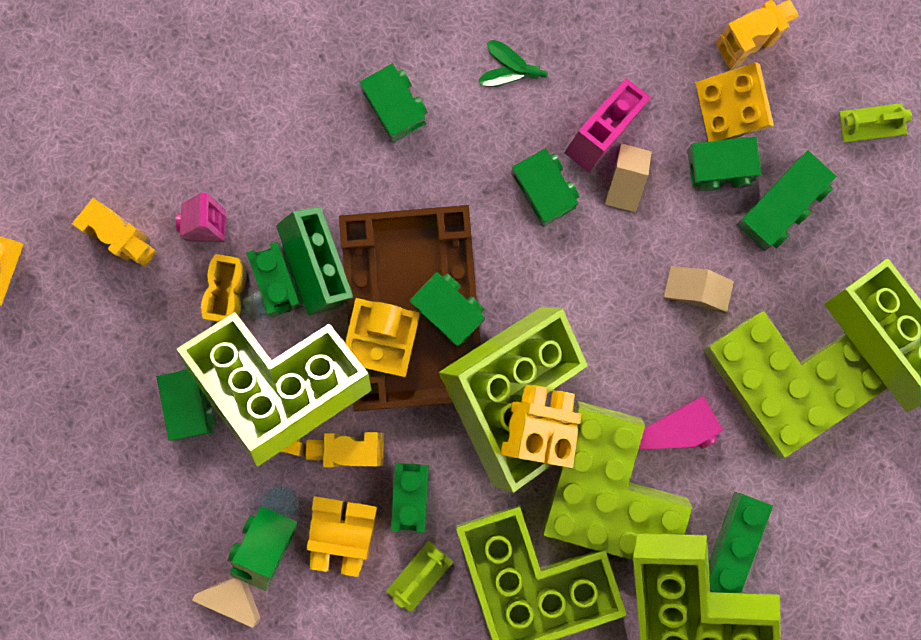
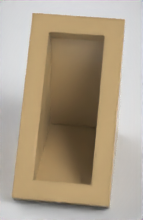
M620 144L605 205L636 213L649 175L652 151Z
M671 266L664 298L727 313L734 281L708 269Z
M236 578L196 593L192 601L252 628L260 620V615L248 583Z

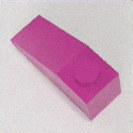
M626 78L577 132L564 154L590 173L651 97Z
M199 193L181 204V213L176 215V231L186 241L225 242L226 210L209 193Z
M701 396L645 427L638 450L696 447L697 445L704 449L718 441L716 435L724 430L704 396Z

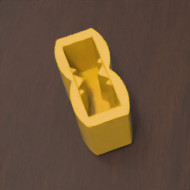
M215 254L208 267L207 278L209 287L205 291L201 302L203 319L212 323H218L234 312L238 317L240 316L241 299L239 294L244 289L247 281V267L241 259Z

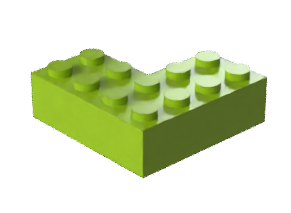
M887 258L825 302L824 306L907 413L921 406V300Z
M538 308L439 372L492 485L512 493L552 466L551 464L500 455L503 442H508L510 435L509 422L514 413L511 412L512 402L522 401L525 385L548 388V394L588 366L563 308Z
M764 310L753 315L703 349L776 458L788 457L888 389L846 333H843L799 362Z
M235 312L177 348L185 368L256 467L372 391L368 372L330 324L272 361Z
M578 401L575 413L582 415L580 424H577L578 435L573 468L559 467L543 525L544 536L598 551L606 550V553L633 560L637 534L685 535L692 511V506L687 497L629 482L645 429L643 419Z
M519 505L456 525L492 640H556L627 616L606 550H591L540 567Z
M637 534L633 561L640 640H781L780 595L710 592L707 535Z

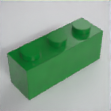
M807 150L736 225L764 251L771 246L777 249L790 236L786 230L793 223L800 225L812 212L808 208L816 199L820 203L833 190V187L829 184L837 176Z
M321 206L294 211L276 225L308 316L336 309L353 298Z
M734 492L708 562L710 590L717 593H742L773 505L742 493Z

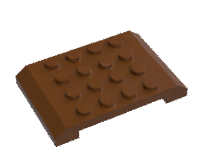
M469 205L339 216L344 272L353 294V298L346 302L348 329L356 298L386 303L419 312L410 303V300L436 272L442 277L446 273L449 274L461 286L458 292L466 300L472 296L477 301ZM420 314L406 378L366 369L369 374L372 391L353 403L354 412L452 404V399L439 372L481 345L479 327L457 348L426 317Z

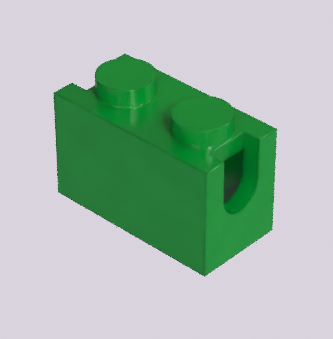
M391 63L359 82L361 90L393 143L426 125L424 115L428 111L419 96L413 98L408 88L412 84L403 69L397 71L394 64Z
M757 137L692 143L687 149L691 186H700L701 191L720 189V184L732 183L733 188L752 186V181H755L756 177L762 175Z
M546 148L514 165L511 170V174L543 227L576 209V206L579 204L576 199L580 198L574 184L571 181L566 183L561 174L563 166L556 154L550 155Z
M278 242L269 244L271 248L265 251L256 252L252 250L246 252L265 308L271 317L303 307L285 253ZM290 301L288 304L276 307L278 304Z
M436 272L411 298L410 303L459 348L485 321V317L481 314L485 309L472 296L466 300L458 292L461 286L449 274L446 273L442 277Z
M188 370L156 376L168 441H177L213 433L212 426L217 424L214 407L208 406L206 395Z
M395 463L391 531L411 530L416 531V533H425L429 465Z
M261 506L256 516L250 515L242 531L245 534L242 543H235L227 559L233 566L230 576L263 591H267L293 539L297 522Z

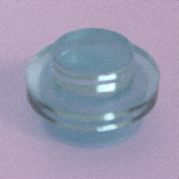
M252 288L247 289L248 296L243 297L248 315L255 314L257 320L262 319V315L267 314V310L259 289L253 291Z
M284 486L273 488L265 498V508L287 518L295 513L298 506V499L294 491Z

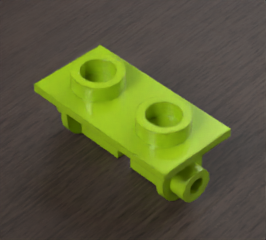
M903 103L839 111L843 143L907 135L906 122H911L912 120L911 110L905 109Z
M428 541L386 592L393 597V601L401 608L405 607L411 613L453 564V561L433 543Z

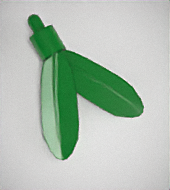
M490 40L487 43L490 54L506 67L484 73L479 78L480 85L497 87L518 81L524 77L538 79V76H548L547 71L540 70L539 66L527 64L523 58L506 44L496 40Z

